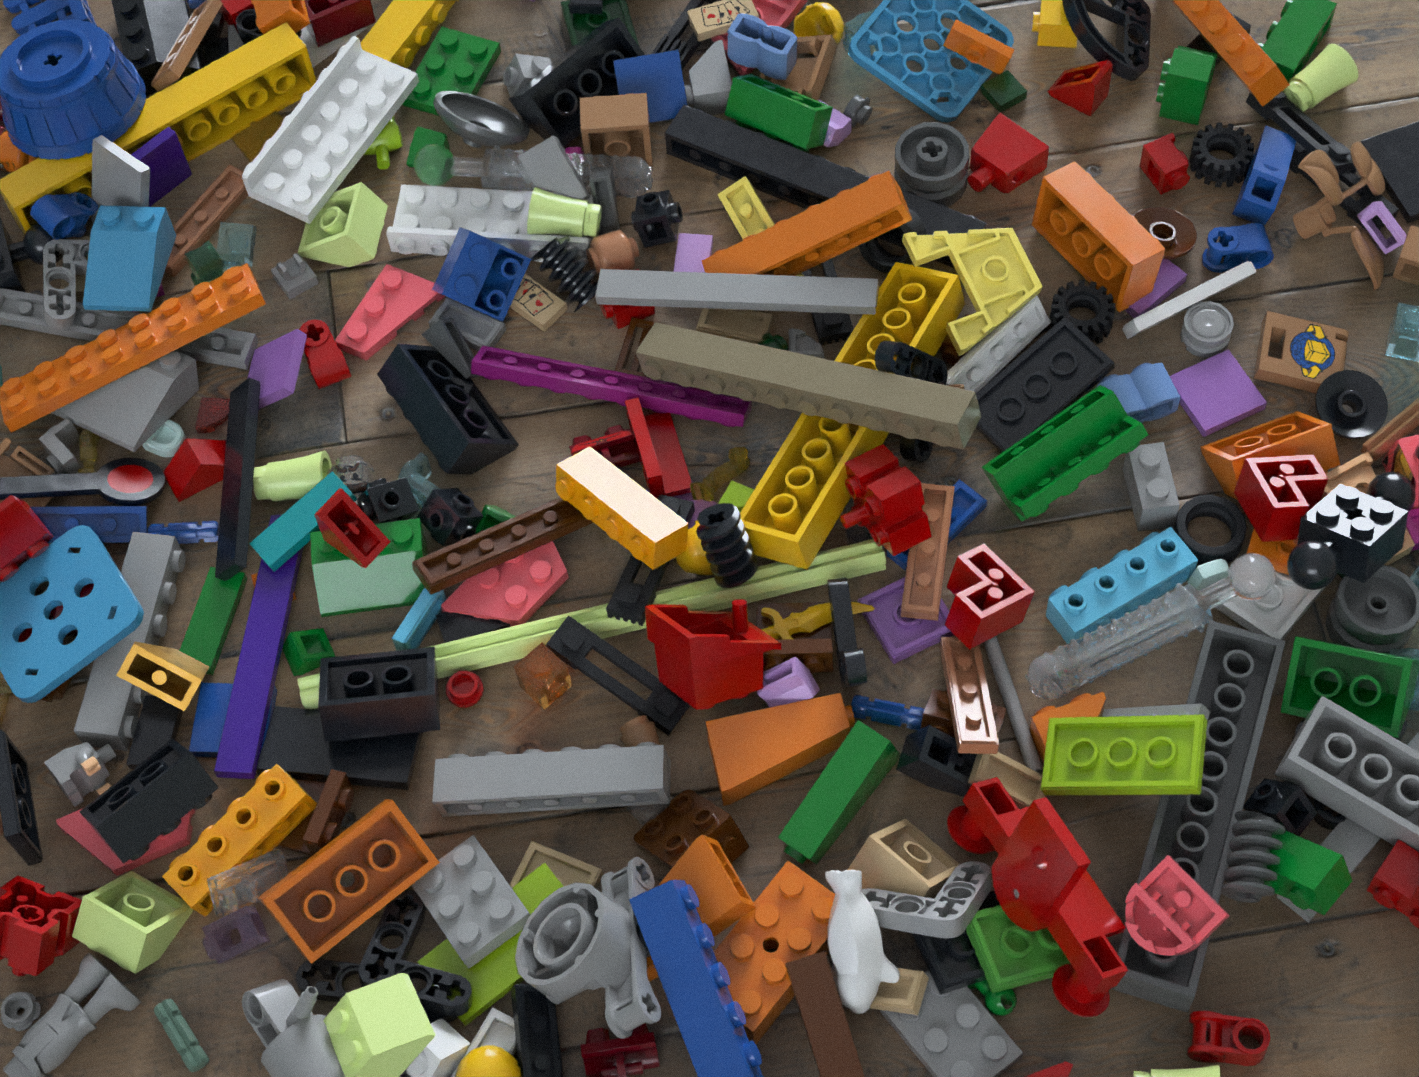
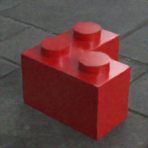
M1314 455L1245 458L1234 494L1262 542L1296 540L1299 534L1301 517L1320 502L1328 482V477Z
M982 544L957 556L946 586L955 597L944 625L970 650L1022 623L1035 591L985 544Z
M1398 839L1374 875L1366 891L1373 894L1374 899L1382 906L1389 909L1395 908L1409 917L1410 922L1418 929L1419 852Z

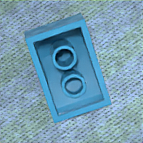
M100 205L90 235L83 307L85 310L151 312L177 236L166 207Z

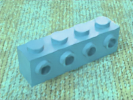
M1172 527L1161 533L1157 531L1152 532L1134 549L1130 551L1124 549L1118 552L1110 560V563L1100 569L1097 567L1091 568L1081 576L1078 582L1069 587L1063 585L1053 591L1048 599L1046 617L1069 647L1074 649L1188 581L1196 569L1198 559Z

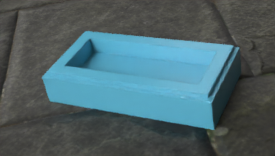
M426 588L423 589L392 637L396 651L419 647L436 620L435 615L440 614L442 611L440 605L446 600L444 589L432 595L429 594Z

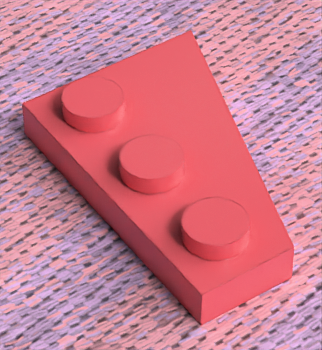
M386 264L335 339L336 345L342 351L367 361L394 339L401 327L411 319L416 321L424 314V309L435 300L437 302L441 301L446 296L432 290L434 282Z

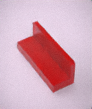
M639 397L625 400L629 427L634 434L637 454L649 493L658 498L659 494L674 497L692 492L693 484L671 414L654 413L644 416Z

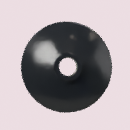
M1343 370L1331 374L1321 383L1315 397V407L1320 420L1330 423L1333 433L1344 438L1360 439L1372 435L1383 425L1388 413V401L1382 387L1372 377L1359 371ZM1342 405L1350 406L1353 413L1346 412Z

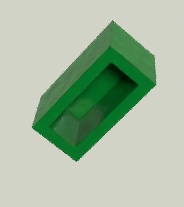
M1285 831L1282 835H1273L1272 838L1283 843V848L1280 850H1270L1271 854L1280 858V864L1267 865V869L1276 872L1278 878L1275 881H1265L1264 884L1274 888L1276 894L1289 899L1300 909L1307 910L1309 908L1325 915L1353 881L1343 855L1288 831Z

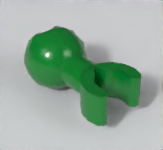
M987 980L967 986L969 989L977 988L985 996L986 1007L996 1016H1006L1016 1006L1017 997L1012 988L992 993ZM1004 1005H1010L1011 1008L1005 1009Z

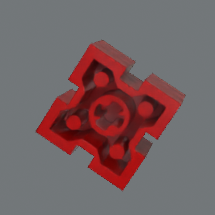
M884 444L845 462L848 476L845 479V486L854 503L851 511L840 516L841 523L846 529L856 524L860 527L865 526L876 545H883L893 557L932 537L928 516L922 510L925 500L921 481L906 466L901 468L898 458Z
M18 875L0 887V960L4 958L9 959L8 966L12 967V973L16 976H25L27 974L37 976L54 963L55 957L63 956L80 943V941L72 937L82 900L60 891L54 895L44 892V885Z

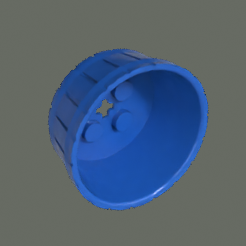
M69 19L37 26L15 39L1 54L0 101L3 110V121L12 143L19 150L21 149L22 152L30 156L55 160L75 158L86 153L89 154L92 152L93 139L102 135L111 142L115 141L135 123L141 114L140 111L143 110L146 100V87L143 79L132 62L115 45L111 36L91 22Z

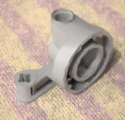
M634 857L628 862V866L615 873H605L601 878L602 893L591 884L575 882L557 889L545 898L528 918L519 936L515 955L520 976L532 987L546 995L554 1004H561L587 989L605 988L606 1021L611 1031L621 1039L629 1037L633 1033V1029L644 1023L654 1024L661 1018L659 1002L647 977V958L651 955L629 902V899L653 889L655 884L650 867L640 857Z

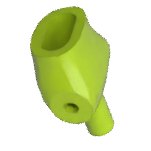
M394 115L363 154L376 155L377 167L382 170L390 167L389 152L403 147L400 128L396 123Z

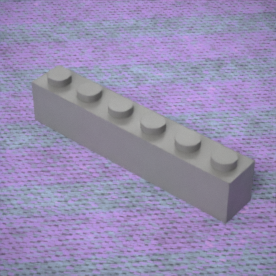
M140 532L132 533L121 574L141 604L144 616L136 630L94 660L73 730L82 743L88 742L92 747L102 748L109 744L114 750L128 751L131 738H134L139 720V709L141 704L144 703L148 692L116 675L134 642L158 646L160 637H164L166 634L167 611L169 604L172 605L175 602L177 594L175 583L178 573L184 570L186 562L185 552L182 551L175 536Z
M642 742L635 747H620L618 745L606 744L598 749L587 750L578 747H565L561 751L555 752L528 749L523 754H506L493 751L488 752L485 756L475 757L465 754H452L448 758L435 759L432 802L442 817L670 804L671 760L665 746L654 742Z

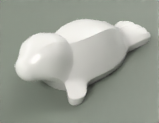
M825 871V877L835 892L827 929L828 950L833 963L831 972L842 1005L848 1007L855 1014H862L870 1008L881 981L897 983L900 973L883 952L877 916L873 907L862 893L861 871Z

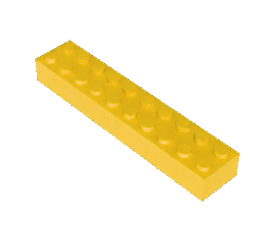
M285 22L147 98L143 110L140 111L141 114L135 123L113 143L131 155L169 126L176 132L187 162L197 158L297 102L305 92L311 89L316 82V77L306 45L288 23ZM92 152L68 159L49 160L39 157L0 179V192L16 224L24 235L31 226L37 224V221L30 215V211L39 198L48 194L60 195L80 192L92 198Z
M895 262L878 289L876 315H862L834 361L877 370L875 366V352L878 345L883 341L903 342L935 356L948 334L946 331L947 323L956 320L965 306L959 275ZM802 412L740 512V519L743 521L754 554L808 570L851 498L845 486V479L848 478L845 462L883 444L889 432L873 431L867 427L850 423L843 424L836 420L816 415L808 416Z

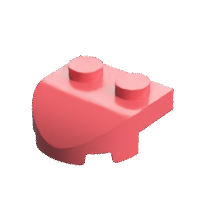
M1169 855L1139 884L1135 883L1132 886L1125 900V925L1131 937L1147 951L1164 956H1178L1193 951L1230 916Z

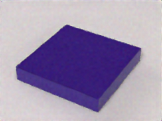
M169 126L131 154L150 168L149 207L192 175L178 136Z

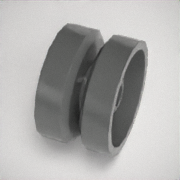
M924 122L910 127L901 134L895 145L894 179L901 190L911 191L919 197L934 203H942L947 207L953 205L962 197L967 187L969 145L964 135L954 127L940 122Z
M1383 565L1365 583L1344 576L1327 610L1325 625L1329 638L1338 644L1392 655L1400 654L1407 644L1412 630L1419 621V589L1406 574L1386 565Z

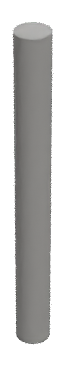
M995 636L983 642L1005 708H1007V713L1025 765L1041 774L1043 773V767L998 638Z

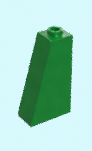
M858 720L778 836L780 840L787 844L784 849L786 854L802 865L806 859H809L816 865L819 863L900 758L901 754L891 741Z

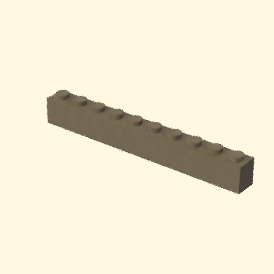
M658 322L653 324L635 352L644 375L653 380H664L677 383L683 387H694L710 391L714 394L738 397L744 401L768 404L778 409L785 408L803 412L808 416L816 415L829 418L839 423H850L867 427L873 431L898 434L908 439L924 440L942 447L950 446L964 450L982 417L977 395L974 391Z

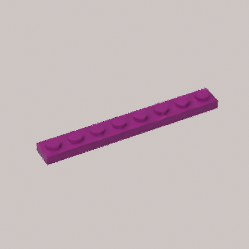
M482 346L471 361V374L481 375L489 380L501 379L516 382L524 387L536 386L550 389L555 393L567 392L582 395L590 400L602 399L617 402L621 406H625V400L639 397L641 407L651 409L656 413H673L686 416L691 420L703 419L718 422L726 427H743L752 408V401H744L738 397L714 394L699 388L683 387L673 382L653 380L647 377L489 346Z

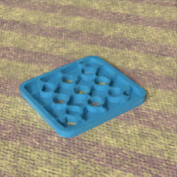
M883 0L853 36L848 46V53L851 59L936 120L946 123L954 121L981 89V84L985 83L992 75L993 71L979 64L972 63L966 57L944 47L943 44L951 29L944 27L941 19L950 18L954 22L959 20L1012 48L1014 37L1011 31L968 0ZM905 20L912 25L913 30L905 32L898 27L897 22ZM926 39L936 41L939 45V50H929L925 47L923 41ZM875 45L876 51L871 56L869 46ZM950 59H962L966 64V68L962 70L954 68L951 65ZM910 60L918 62L922 67V71L913 72L909 70L906 62ZM941 97H948L949 102L937 101Z
M80 525L70 529L49 544V548L34 559L30 558L19 566L20 569L14 576L4 582L0 581V671L13 694L22 702L34 703L45 697L136 630L143 620L144 611L102 541L89 526ZM70 548L81 549L79 553H74ZM43 582H49L47 590L43 594L35 596L37 587ZM94 583L92 592L80 598L81 589L87 584ZM63 605L62 613L57 618L49 620L51 611L55 607ZM27 628L33 629L31 636L26 641L18 642L19 636ZM72 630H78L75 640L63 645L65 636Z

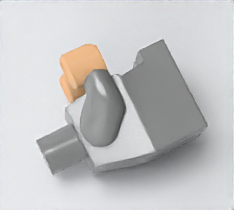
M88 742L63 749L44 763L57 785L74 807L84 801L83 797L90 791L95 790L100 796L111 787L110 783L105 784V779L110 774L104 764L116 757V754L109 744L95 751Z

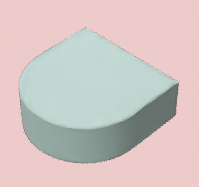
M168 419L143 444V447L146 451L158 456L172 457L176 454L186 436L178 423Z
M1216 559L1197 566L1187 583L1192 592L1196 593L1224 581L1232 572L1226 560Z

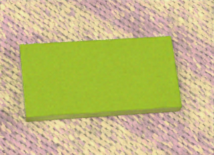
M1204 714L1049 718L1041 791L1045 796L1201 794L1207 719Z
M543 863L512 887V889L531 915L545 898L564 886L546 863ZM522 930L469 969L448 939L417 961L420 965L460 975L470 982L472 1005L468 1012L458 1016L465 1026L510 992L514 984H520L524 981L518 973L515 959L518 939ZM454 991L451 996L447 997L453 1001L456 996H460V992Z

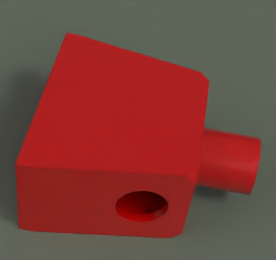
M999 113L971 150L970 169L973 173L967 177L968 184L976 192H982L988 185H992L1002 193H1009L1047 168L1049 146L1002 113Z

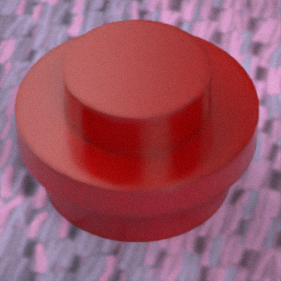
M463 670L454 673L446 684L447 698L457 707H471L479 702L483 696L484 687L482 680L478 675L470 671Z

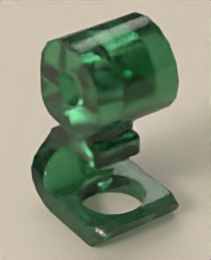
M210 241L184 254L192 270L191 280L195 286L202 282H210L223 275L224 272L221 268L224 267V263Z

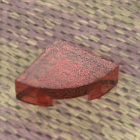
M201 398L195 424L197 433L212 432L216 430L215 427L228 419L230 399Z

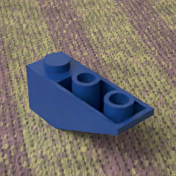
M1266 125L1264 126L1232 215L1265 226L1277 206L1296 144V140L1288 133Z

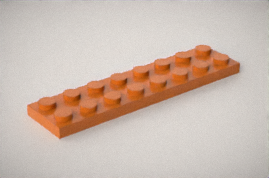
M248 263L242 266L231 267L222 276L210 282L199 283L190 292L178 298L167 299L160 307L151 312L138 314L131 318L127 324L115 330H106L97 339L85 345L74 346L65 355L53 361L42 362L33 371L21 377L8 379L0 387V406L4 423L9 431L12 433L265 305L264 297Z

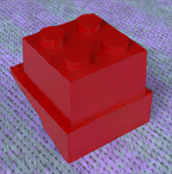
M734 600L732 602V612L688 611V607L685 605L651 604L645 606L647 639L655 647L659 681L696 710L710 709L716 703L729 699H741L748 696L751 692L763 689V652L782 650V646L779 641L748 621L746 600Z

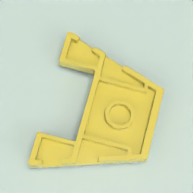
M1013 228L968 230L967 233L948 234L947 231H934L933 235H917V232L903 234L902 242L914 267L949 256L976 310L974 314L947 323L946 331L958 356L964 355L1036 297L1043 287Z

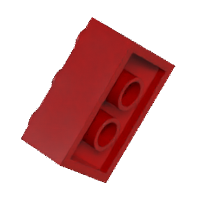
M12 494L0 503L1 582L14 576L20 569L17 565L28 556L34 559L49 548L47 542L54 537L30 506Z

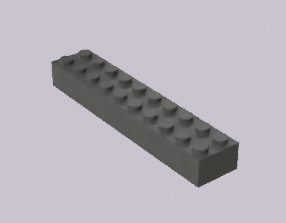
M1209 620L1186 704L1202 703L1210 711L1207 720L1201 794L1160 796L1137 879L1138 884L1169 855L1219 904L1221 887L1224 884L1223 875L1228 868L1226 859L1229 853H1232L1229 848V842L1235 837L1232 833V826L1235 822H1238L1234 814L1237 811L1243 810L1286 641ZM1126 928L1122 934L1117 954L1127 967L1128 972L1116 987L1110 989L1188 1013L1195 997L1210 936L1199 947L1187 954L1164 956L1142 948L1134 941Z

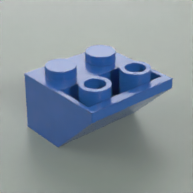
M460 227L432 290L503 322L531 259L475 232Z

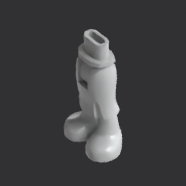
M88 953L80 962L79 972L64 994H59L52 1008L25 1033L19 1045L12 1051L15 1056L3 1068V1071L9 1077H45V1074L56 1069L68 1058L88 1033L97 1028L95 1024L107 1012L114 1008L130 1012L141 1003L140 999L121 983L96 957ZM99 988L84 1007L79 1005L93 990Z

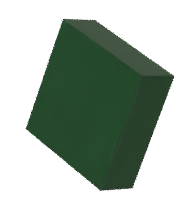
M1008 70L981 84V93L999 113L1027 98V90Z

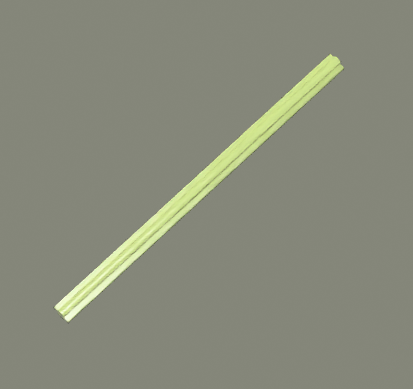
M873 539L818 552L808 570L782 562H774L758 566L753 577L747 582L732 588L719 587L713 577L656 591V598L653 604L685 605L688 607V611H718L731 608L732 602L737 599H743L747 603L825 585L829 579L844 577L849 579L886 570L885 552L882 546L876 545ZM608 603L429 647H435L437 677L440 679L452 676L458 671H473L549 652L545 649L547 642L568 615L602 639L645 629L646 620L643 626H641L637 621L633 624L629 619L628 622H625L623 618H620V620L615 619V616L609 618L606 611ZM320 673L298 678L297 681L303 706L305 709H317Z

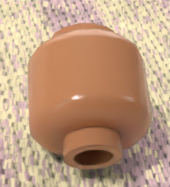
M615 230L594 237L591 240L590 248L586 249V255L590 268L597 271L596 274H600V269L633 270L635 258L639 257V249L633 237L627 238L623 231Z

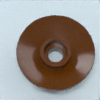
M1150 207L1142 209L1133 215L1166 248L1163 259L1182 257L1194 248L1197 240V231L1193 223L1183 214L1169 208Z

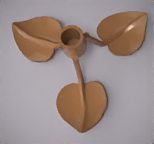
M1357 141L1351 145L1350 154L1354 166L1362 178L1358 183L1342 193L1338 185L1339 175L1333 162L1326 152L1315 150L1304 157L1298 168L1306 172L1315 181L1325 196L1313 206L1293 215L1295 228L1303 239H1308L1322 232L1324 237L1331 234L1351 233L1353 245L1371 277L1374 286L1373 291L1377 290L1381 285L1384 275V259L1377 243L1366 229L1359 230L1357 226L1332 227V223L1336 221V214L1332 207L1342 203L1345 198L1366 184L1374 196L1381 195L1385 190L1383 174L1361 142Z

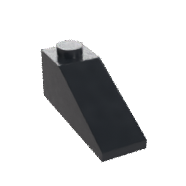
M928 725L906 736L896 770L928 787L965 797L972 785L968 781L977 754L958 753L955 738Z

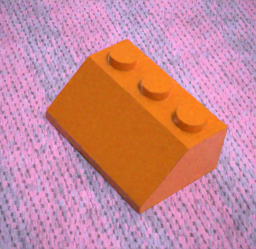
M1299 411L1200 447L1202 455L1225 494L1236 500L1238 499L1234 494V489L1245 458L1314 455L1325 474L1328 473V469L1341 465L1332 425Z

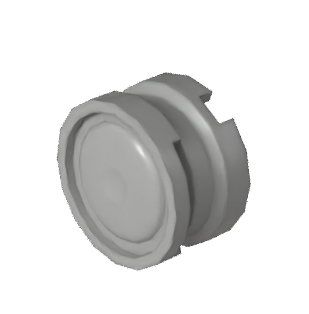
M1206 301L1194 304L1186 311L1180 333L1181 342L1185 343L1187 351L1202 358H1210L1224 352L1231 338L1234 326L1233 316L1227 308L1215 302Z

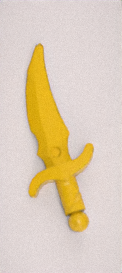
M830 602L808 607L800 613L792 612L789 617L784 619L772 608H762L761 615L768 617L773 623L772 626L761 630L776 640L793 639L791 637L792 634L798 632L811 633L819 627L832 622ZM851 602L853 615L870 612L875 609L871 605Z

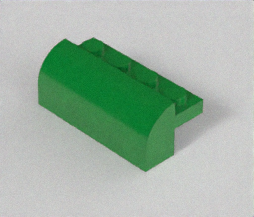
M1099 385L981 468L1003 502L1022 522L1029 517H1035L1044 513L1049 508L1051 502L1060 496H1066L1074 492L1079 487V483L1090 475H1096L1106 470L1110 465V461L1120 454H1126L1135 450L1140 445V441L1149 434L1141 422L1127 415L1112 390Z

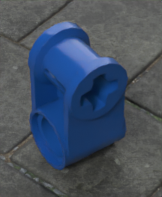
M80 192L60 195L48 194L39 198L34 203L30 215L54 240L82 237L86 232L85 225L89 217L96 214L98 210V204L91 197Z
M1250 223L1241 226L1217 227L1209 232L1207 237L1208 248L1203 252L1202 263L1209 271L1215 273L1229 271L1246 261H1251L1255 269H1259L1271 263L1274 254L1263 224Z

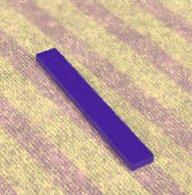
M271 515L269 526L281 515ZM304 546L275 572L261 558L214 768L218 778L255 779Z

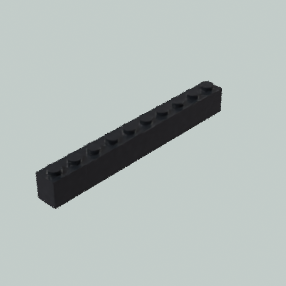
M687 105L682 106L665 132L667 154L736 182L746 176L754 189L804 209L835 197L839 192L851 189L870 178L850 167H842L827 161L819 155L809 154L791 144L781 143L766 137L760 132L750 131L736 125L732 121L722 120L708 114L704 110L694 109ZM901 190L907 207L913 210L923 221L927 235H933L934 231H947L948 234L967 233L968 230L986 229L987 223L980 221L975 216L965 215L948 208L942 203H934L917 196L911 191ZM900 227L877 237L905 248L902 242L903 234L905 233ZM949 256L935 260L954 268Z

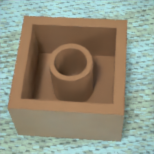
M647 93L579 98L581 135L587 172H591V168L612 166L613 170L653 167Z

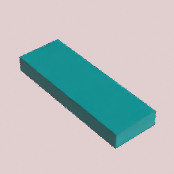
M333 471L249 543L274 572L310 541V532L320 531L314 514L339 488H342L354 502L357 500L355 495Z

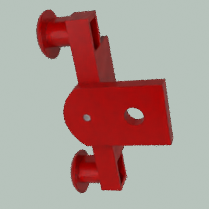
M998 777L972 783L962 800L965 805L954 808L948 815L947 829L949 835L959 847L974 854H988L996 850L998 857L991 866L992 880L997 899L1003 911L1013 923L1022 929L1038 931L1047 928L1071 963L1062 965L1053 975L1052 989L1056 999L1066 1010L1081 1017H1095L1102 1014L1110 1002L1109 989L1116 987L1128 972L1127 967L1107 937L1123 933L1126 927L1086 870L1091 861L1047 797L1033 800L1029 807L1019 809Z

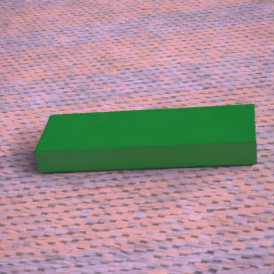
M210 566L179 650L209 666L206 672L208 675L214 674L248 578L244 572H239L232 578L224 581L215 578L216 567Z

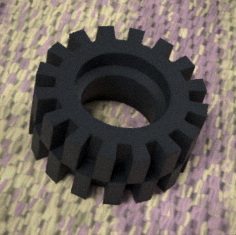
M1220 122L1216 123L1215 129L1209 124L1205 126V131L1200 129L1197 132V136L1193 140L1189 163H1191V171H1196L1195 177L1198 180L1204 176V184L1210 185L1211 181H1215V187L1221 188L1222 182H1225L1227 187L1233 186L1234 180L1237 184L1242 182L1243 176L1246 177L1254 155V142L1251 143L1252 138L1249 134L1243 136L1244 129L1239 127L1235 131L1233 130L1234 124L1228 123L1227 128H1223V124ZM1223 150L1232 154L1234 158L1220 160L1213 157L1209 152Z
M1079 280L1078 286H1075L1073 281L1068 282L1066 289L1061 286L1057 294L1053 296L1050 327H1054L1060 320L1066 317L1092 342L1095 340L1098 345L1103 342V336L1108 337L1112 329L1115 314V303H1113L1112 294L1106 295L1107 289L1104 286L1097 290V282L1091 281L1090 286H1085V280ZM1083 307L1093 311L1096 316L1090 320H1078L1072 317L1069 311L1073 308Z

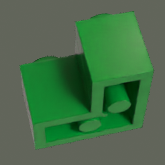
M1178 46V48L1174 49L1172 58L1168 57V60L1164 61L1160 80L1165 81V83H1160L1156 102L1161 103L1159 117L1193 125L1199 124L1218 54L1184 46Z

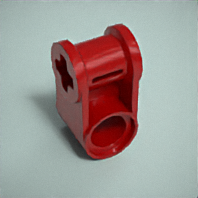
M316 319L305 322L299 330L307 334L304 354L318 389L320 390L352 377L343 353L337 347L327 324Z
M1194 1011L1189 1014V1022L1193 1024L1192 1046L1187 1048V1056L1190 1059L1206 1063L1221 1062L1254 1066L1259 1064L1265 1057L1271 1037L1269 1029L1262 1021L1255 1018L1223 1015L1213 1011ZM1206 1031L1208 1032V1042H1206ZM1243 1035L1252 1036L1257 1039L1260 1047L1256 1049L1245 1048L1241 1045L1239 1037Z

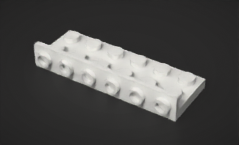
M352 36L346 45L339 49L337 56L330 65L322 70L318 80L311 89L303 94L300 103L292 113L284 118L280 128L273 137L265 142L263 149L253 162H250L245 167L242 179L248 196L310 224L419 83L418 74L362 50L360 39Z
M401 184L393 227H388L386 233L391 252L444 256L448 254L459 228L462 227L528 258H532L556 237L560 239L566 236L527 234L528 211L533 191ZM555 193V194H559V195H563V196L575 198V197L568 196V195H564V194H561V193ZM592 195L587 199L589 204H593ZM569 236L570 241L566 249L569 250L575 247L579 249L574 258L575 261L583 258L587 259L586 249L590 248L593 237ZM541 258V259H538V260H535V261H536V262H543L544 259Z

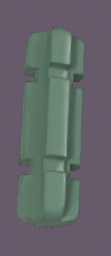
M168 998L154 1007V1013L159 1022L164 1025L165 1032L177 1052L182 1056L181 1058L189 1071L193 1073L205 1067L209 1063V1058L199 1045V1041L185 1018L181 1015L176 1003L171 998Z

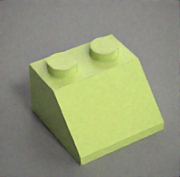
M362 182L334 192L310 224H305L298 254L304 258L345 267H352L375 259L388 205Z
M131 870L83 896L72 937L87 945L92 951L99 952L116 962L121 968L136 974L161 958L192 914L193 909L184 900Z
M399 973L346 993L323 1019L345 1077H400L436 1036L409 975L405 973Z

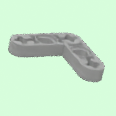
M58 239L51 240L44 246L43 317L47 325L54 329H66L75 322L76 275H86L88 260H86L85 256L89 253L90 240ZM55 251L62 254V267H56ZM54 279H63L69 285L64 289H56L50 285V282ZM56 301H63L64 315H56Z
M976 861L959 864L935 899L876 888L862 889V893L873 907L879 927L937 938H954L965 931L991 891V869L985 863Z

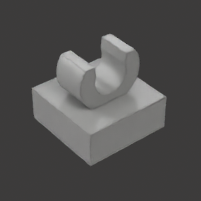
M297 253L293 254V257L287 261L277 263L276 267L271 269L273 278L289 300L319 284L316 274L304 258Z

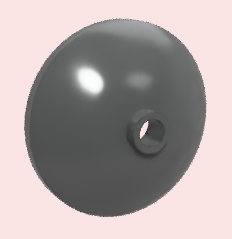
M441 91L434 98L433 105L440 118L454 133L463 138L464 143L472 147L481 148L482 145L488 147L515 145L526 140L530 132L528 124L521 117L485 98L458 91Z

